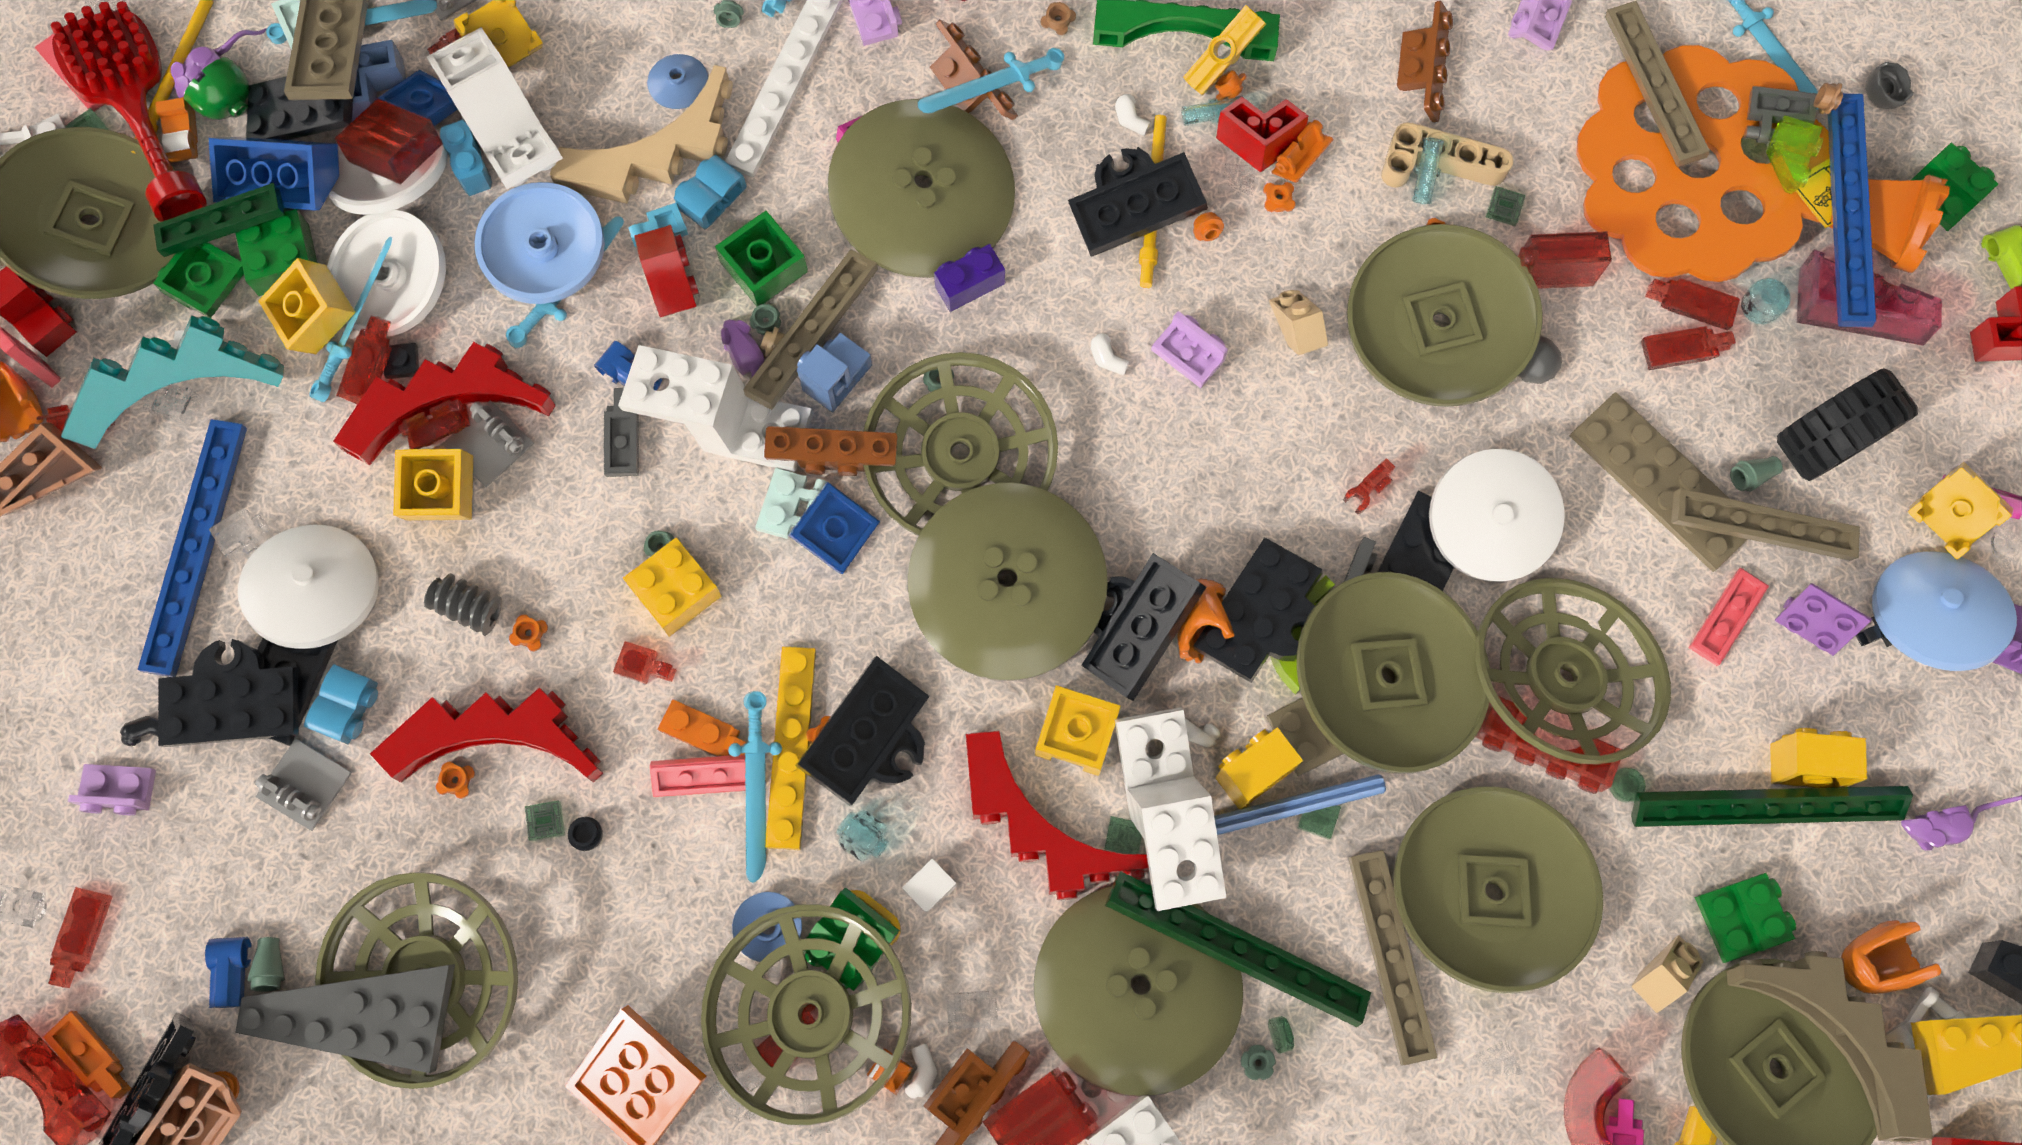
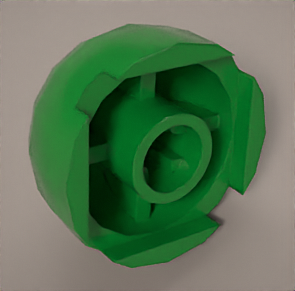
M223 57L201 70L206 76L200 82L194 78L189 83L184 94L185 101L203 117L212 120L227 119L231 116L237 118L248 107L246 102L250 92V84L241 68L228 57Z

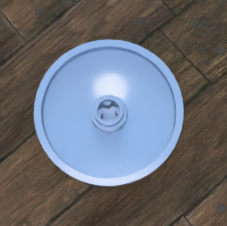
M549 182L524 184L502 194L484 212L475 234L476 258L487 280L503 295L529 304L552 303L578 292L595 275L602 261L605 247L603 228L592 205L573 189Z
M1926 551L1901 557L1885 569L1872 595L1874 617L1885 637L1906 656L1933 668L1949 671H1966L1986 666L2005 651L2016 631L2017 616L2014 603L2001 582L1980 565L1963 557L1956 559L1949 553Z

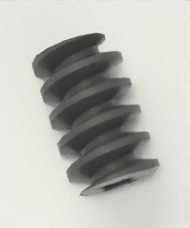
M452 573L448 574L443 580L440 577L436 578L430 584L424 597V607L426 609H435L437 614L441 616L446 615L451 621L458 620L460 625L464 627L470 626L471 630L482 632L484 636L492 631L501 611L502 598L497 595L488 602L490 592L484 590L477 596L479 587L475 584L465 591L467 581L460 579L454 585L455 575Z

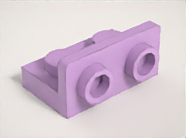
M848 0L863 46L898 37V25L902 24L898 7H892L890 0Z
M1521 0L1518 10L1512 18L1508 36L1513 39L1524 37L1541 49L1553 50L1572 0Z
M84 764L78 795H69L68 802L79 805V811L100 814L102 813V808H114V814L135 816L136 810H149L156 770L153 768Z

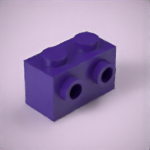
M990 244L982 248L975 247L969 250L965 257L955 262H945L938 267L937 271L934 272L935 288L949 312H952L1004 285L1005 268Z

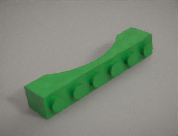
M1097 0L1093 45L1123 48L1137 39L1163 32H1189L1213 39L1223 32L1240 10L1236 8L1217 9L1205 5L1196 7L1184 6L1173 2L1166 4L1152 3L1147 0ZM1267 11L1255 12L1263 19L1266 25L1241 52L1240 56L1243 59L1274 62L1278 48L1280 14H1271ZM1229 42L1223 43L1224 45H1226V46H1228L1229 48H1231V45L1229 44Z

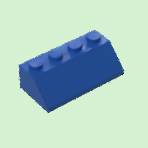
M248 137L208 138L213 202L216 203L275 183L281 192L283 208L317 211L322 208L340 176L337 143Z

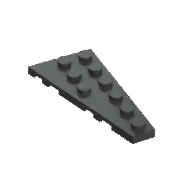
M455 964L242 997L235 1033L431 1073L437 1069Z

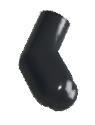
M144 716L125 723L120 730L122 735L121 742L126 746H135L141 742V737L151 734L158 737V719L152 716Z

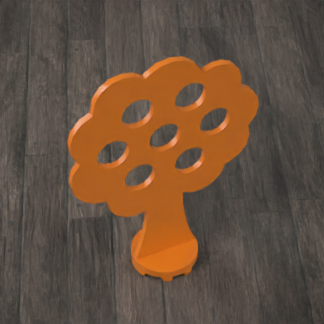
M1682 45L1663 54L1708 148L1716 155L1719 162L1718 170L1711 176L1694 178L1684 174L1676 166L1661 132L1646 131L1636 123L1634 110L1646 101L1627 62L1617 64L1606 72L1599 84L1597 101L1600 111L1590 117L1582 127L1577 138L1576 155L1582 170L1594 181L1587 190L1583 203L1586 220L1600 234L1622 239L1625 254L1637 269L1651 276L1665 278L1689 273L1704 281L1722 282L1735 279L1747 271L1754 262L1773 261L1786 255L1799 240L1803 228L1802 218L1820 223L1789 183V181L1830 158L1828 130L1817 119H1815L1812 128L1801 126V132L1813 133L1811 145L1798 144L1797 147L1786 146V143L1781 142L1783 155L1775 162L1767 164L1757 163L1749 159L1743 153L1741 147V140L1744 137L1746 126L1759 127L1760 122L1747 120L1749 95L1753 86L1799 91L1795 80L1785 70L1762 60L1745 59L1729 63L1717 51L1700 45ZM1723 87L1736 96L1739 109L1731 117L1724 119L1712 118L1705 115L1699 109L1697 96L1706 88ZM1772 123L1771 128L1788 130L1789 125ZM1629 159L1640 160L1653 170L1655 182L1646 191L1638 193L1628 192L1621 189L1615 183L1612 175L1613 169L1622 161ZM1931 175L1925 176L1923 180L1868 179L1872 248L1890 259L1891 268L1913 273L1920 265L1927 252L1922 248L1939 226L1943 212L1938 211V209L1949 195L1950 187L1945 186L1948 180ZM1731 191H1748L1761 201L1763 215L1753 223H1735L1723 214L1720 207L1721 198ZM1667 205H1684L1696 214L1699 221L1698 230L1689 237H1670L1658 228L1656 222L1657 212ZM1833 215L1831 216V219H1830V222H1832V223H1833Z

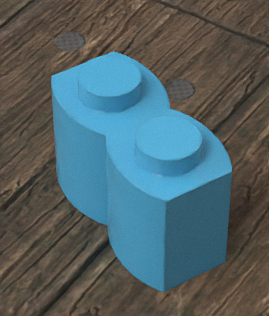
M463 120L441 127V142L450 157L451 169L465 193L472 196L491 189L492 180L490 173L482 160L481 149L469 126Z
M714 155L699 164L694 177L678 185L675 190L674 200L681 212L703 229H707L747 186L745 178L741 173L720 157Z
M333 664L321 685L318 697L308 711L303 727L349 745L351 739H356L362 731L363 721L361 718L366 708H371L377 700L378 690L376 688L378 683Z

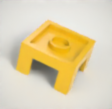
M493 0L471 14L466 12L454 19V26L461 37L482 27L508 68L540 50L543 46V42L536 31L530 29L517 9L515 0Z
M1963 461L1909 507L1908 513L1917 522L1921 523L1924 521L1946 542L1945 549L1954 558L1959 559L1971 549L1972 543L1996 524L2000 526L2013 515V508Z
M1056 685L1035 749V756L1050 761L1054 757L1084 767V772L1099 776L1114 730L1115 719L1118 717L1121 706Z

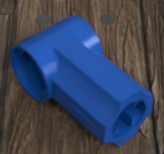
M613 341L594 364V367L603 376L606 373L613 378V383L617 384L619 382L625 386L635 355L623 344ZM662 378L654 383L653 389L655 391L659 389L663 381Z
M248 937L209 939L207 942L205 962L207 968L211 971L209 1008L240 1007L245 991V968H248L251 963V959H247L248 948L252 947Z

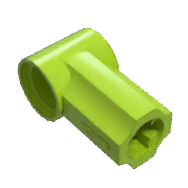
M2014 225L1985 235L1981 246L1988 251L1990 257H1987L1988 260L1997 262L2010 289L2022 286V227Z

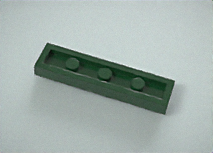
M271 183L154 224L157 251L163 257H167L284 216L280 189L275 183Z

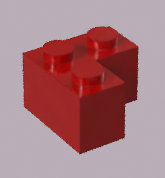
M1240 97L1220 111L1216 138L1261 173L1275 163L1277 157L1283 154L1293 141L1299 144L1297 137L1307 126L1309 115L1287 99L1266 113H1263L1244 97Z
M668 225L634 235L640 263L659 317L697 307L694 295L699 294L694 275L687 277L684 268L690 266L681 234L674 235L672 226Z
M7 266L0 271V316L12 324L32 347L47 357L77 333L69 324L74 319L60 305L54 308L49 303L54 298L46 290L25 281Z
M2017 286L1995 302L1998 317L1987 318L1970 332L1975 362L2022 360V286Z

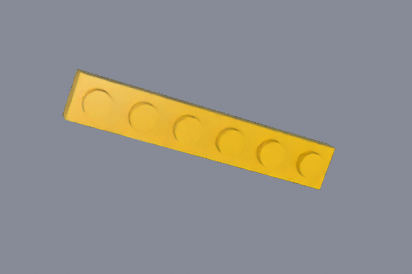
M782 647L774 742L781 744L782 751L778 755H773L765 844L767 849L801 850L807 774L795 765L809 747L806 733L810 729L816 660L815 648Z

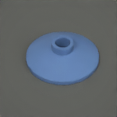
M684 54L669 55L659 60L650 70L647 80L648 90L652 98L666 108H687L694 102L706 85L708 73L704 65L692 56ZM674 74H681V77L678 79L671 78Z
M761 892L749 897L739 906L734 915L732 923L733 938L759 917L780 908L794 906L795 904L784 895L775 892ZM796 918L793 920L800 938L802 919ZM780 924L775 925V930L772 934L766 935L762 932L756 936L741 952L748 958L761 962L769 953L785 945Z

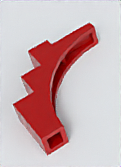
M473 341L455 370L443 362L438 361L437 364H434L425 359L406 388L393 379H389L386 382L376 377L333 442L343 452L370 466L384 447L406 428L426 416L450 407L478 401L489 402L491 400L494 403H507L527 407L550 416L556 405L550 398L551 393L546 388L537 383L530 386L523 382L524 379L519 374L507 369L508 366L503 360V353L490 344H486L483 347Z
M540 687L515 710L500 695L494 699L485 692L461 715L449 701L445 700L441 703L434 697H431L370 753L391 778L401 783L424 765L448 753L472 746L491 744L527 746L550 753L574 766L593 783L603 774L597 767L601 760L588 747L582 751L574 743L578 736L565 723L559 727L568 718L562 711L566 704L553 691L547 695Z
M1000 731L966 734L973 820L980 819V824L990 825L1000 823L1001 817H1007L1011 857H1018L1019 862L1038 861L1039 855L1045 854L1049 895H1057V900L1077 899V892H1083L1085 889L1084 878H1089L1090 883H1104L1110 881V875H1118L1120 871L1136 879L1145 878L1144 872H1149L1147 854H1121L1096 849L1072 839L1048 823L1030 805L1011 774L1004 756Z

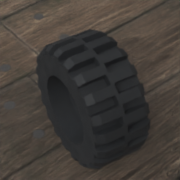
M1883 368L1861 379L1793 422V424L1777 435V443L1800 476L1805 480L1812 481L1912 420L1918 415V406L1893 372Z

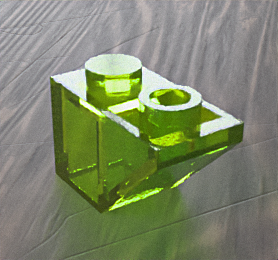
M1784 115L1776 125L1766 154L1784 191L1792 194L1799 186L1804 187L1809 179L1811 169L1807 168L1811 156L1816 157L1822 146L1823 139L1819 138L1823 127Z

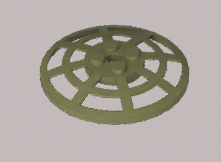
M964 352L940 354L923 359L907 367L891 379L879 393L869 411L863 431L875 432L884 409L901 421L895 432L898 437L896 465H863L868 484L877 502L885 512L900 526L917 536L920 535L923 528L916 524L927 510L935 514L943 507L934 503V501L944 488L964 493L981 486L988 479L995 484H1021L1028 462V445L1047 441V467L1039 488L1048 491L1051 486L1058 455L1057 430L1051 410L1042 394L1028 378L998 359ZM951 366L979 367L1003 376L993 393L974 386H954ZM938 369L941 388L924 395L912 404L909 409L893 398L912 379L926 372ZM1014 384L1023 390L1034 403L1042 418L1044 428L1025 432L1018 415L1004 401ZM956 396L973 397L987 403L980 414L976 416L970 413L959 412ZM944 399L946 415L936 420L932 425L917 416L930 404ZM998 410L1008 419L1016 435L997 439L989 423ZM911 427L924 436L921 454L902 456L903 441L908 428ZM955 445H966L970 450L969 455L962 460L954 458L951 450ZM1018 448V464L1011 478L996 469L999 461V452ZM925 467L926 472L933 481L923 495L912 485L905 469ZM895 471L903 489L916 502L905 517L886 498L878 483L876 473Z
M1534 579L1518 584L1505 592L1489 608L1481 621L1476 637L1475 658L1483 690L1494 710L1503 721L1523 740L1537 749L1556 758L1574 763L1596 765L1612 763L1632 756L1645 747L1660 731L1668 715L1671 701V681L1666 660L1651 631L1641 619L1610 594L1589 584L1570 579ZM1534 594H1542L1543 613L1529 616L1520 621L1515 627L1501 613L1506 606L1518 599ZM1555 594L1582 597L1605 607L1607 611L1598 621L1601 630L1593 628L1588 621L1577 616L1557 613ZM1618 618L1628 627L1646 656L1648 664L1629 667L1619 647L1606 635ZM1492 622L1506 636L1500 652V669L1487 668L1485 662L1484 642ZM1545 624L1547 640L1539 644L1537 648L1521 635L1532 627ZM1559 624L1574 626L1589 634L1583 642L1568 637H1561ZM1599 642L1610 653L1617 669H1605L1601 659L1593 651ZM1513 645L1528 657L1526 672L1510 671V654ZM1560 670L1568 671L1573 677V682L1565 680ZM1653 677L1655 703L1649 722L1646 723L1629 714L1634 700L1633 680ZM1491 682L1504 684L1513 703L1527 717L1523 725L1512 716L1501 702ZM1608 683H1622V698L1619 708L1603 699ZM1514 685L1530 686L1534 695L1539 699L1533 710L1521 699ZM1595 708L1611 718V720L1601 727L1588 730L1582 714ZM1551 709L1558 713L1566 714L1569 717L1573 730L1555 726L1545 721L1544 718ZM1621 724L1641 734L1624 749L1601 756L1592 740L1610 734ZM1538 727H1540L1544 731L1558 737L1578 740L1585 755L1558 748L1534 734Z
M415 872L393 875L376 881L359 891L343 906L333 919L323 939L317 959L315 986L455 964L447 1013L456 1022L459 1029L451 1035L442 1038L440 1050L449 1048L467 1037L476 1051V1054L470 1060L456 1068L431 1075H426V1072L412 1070L411 1075L402 1074L387 1069L373 1061L342 1055L355 1069L375 1081L392 1087L418 1089L434 1087L455 1080L473 1070L489 1056L501 1040L510 1023L518 989L517 957L512 939L502 918L490 902L475 889L457 879L437 873ZM414 883L417 904L396 909L381 920L365 907L373 898L389 889ZM429 883L441 884L456 889L472 898L478 906L467 919L451 908L439 904H431ZM418 915V936L402 940L390 929L393 924L403 918ZM433 915L447 918L461 927L450 941L434 935ZM487 917L494 923L502 940L507 957L508 971L493 970L488 947L478 931ZM353 918H356L370 932L359 949L355 971H333L339 943ZM380 939L391 951L384 961L382 970H367L371 953ZM470 939L474 942L479 953L482 970H466L463 958L459 953ZM465 985H482L479 1002L473 1014L469 1016L459 1003ZM492 986H508L507 1002L502 1019L495 1033L487 1042L477 1024L481 1021L488 1007Z
M799 904L780 908L759 917L743 928L728 943L718 957L707 980L702 1000L701 1029L703 1044L709 1063L719 1082L733 1099L749 1111L767 1120L787 1125L821 1124L853 1113L868 1103L887 1084L897 1069L907 1045L911 1027L912 1003L909 983L902 963L892 946L878 930L860 917L839 908L820 904ZM825 917L840 920L849 924L841 944L825 939L806 938L800 940L793 919ZM780 924L786 944L769 953L753 971L734 961L739 953L756 936L768 928ZM862 932L870 937L884 952L893 967L897 979L878 985L869 966L860 956L853 952ZM824 950L836 955L827 973L808 969L804 951ZM786 956H790L794 974L788 976L778 986L763 978L765 973L775 963ZM848 962L861 974L867 984V990L849 995L845 986L839 981ZM726 974L745 984L738 1006V1029L717 1034V1002ZM755 991H758L770 998L767 1008V1021L750 1025V1007ZM901 994L902 1023L893 1055L876 1045L883 1020L882 1000ZM814 1004L818 1009V1018L813 1024L807 1025L802 1019V1011L807 1005ZM872 1004V1023L866 1039L851 1030L853 1010ZM771 1035L776 1044L783 1050L773 1067L761 1056L754 1043V1039ZM843 1042L859 1052L857 1057L847 1067L832 1075L829 1059L830 1053L835 1051ZM742 1043L751 1063L766 1077L754 1096L748 1093L734 1078L723 1058L721 1048ZM796 1057L814 1058L818 1080H798L786 1076V1073ZM868 1058L884 1068L880 1077L863 1094L848 1104L837 1107L834 1086L853 1076L866 1063ZM778 1086L795 1091L814 1092L820 1090L823 1112L794 1114L777 1110L766 1105V1103Z

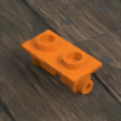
M1318 120L1308 122L1307 126L1297 137L1299 144L1293 141L1285 152L1277 157L1276 167L1271 171L1272 174L1297 183L1330 145L1333 138L1322 134L1323 125Z

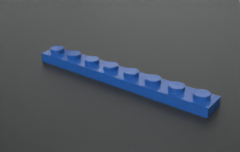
M1843 93V98L1838 108L1827 114L1838 326L1872 328L1876 323L1864 96L1863 94Z
M210 420L137 669L143 673L166 677H176L247 431L243 424Z

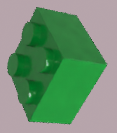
M298 209L286 211L284 216L235 232L245 281L258 296L264 295L297 258L318 263L310 226Z
M766 210L715 246L721 265L756 307L766 303L808 272L804 254Z

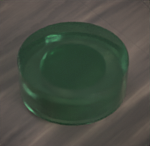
M1622 768L1616 771L1609 780L1611 794L1621 802L1635 801L1636 792H1645V780L1635 769Z
M1283 1016L1269 1019L1268 1028L1275 1050L1279 1054L1292 1051L1294 1048V1037L1287 1019Z

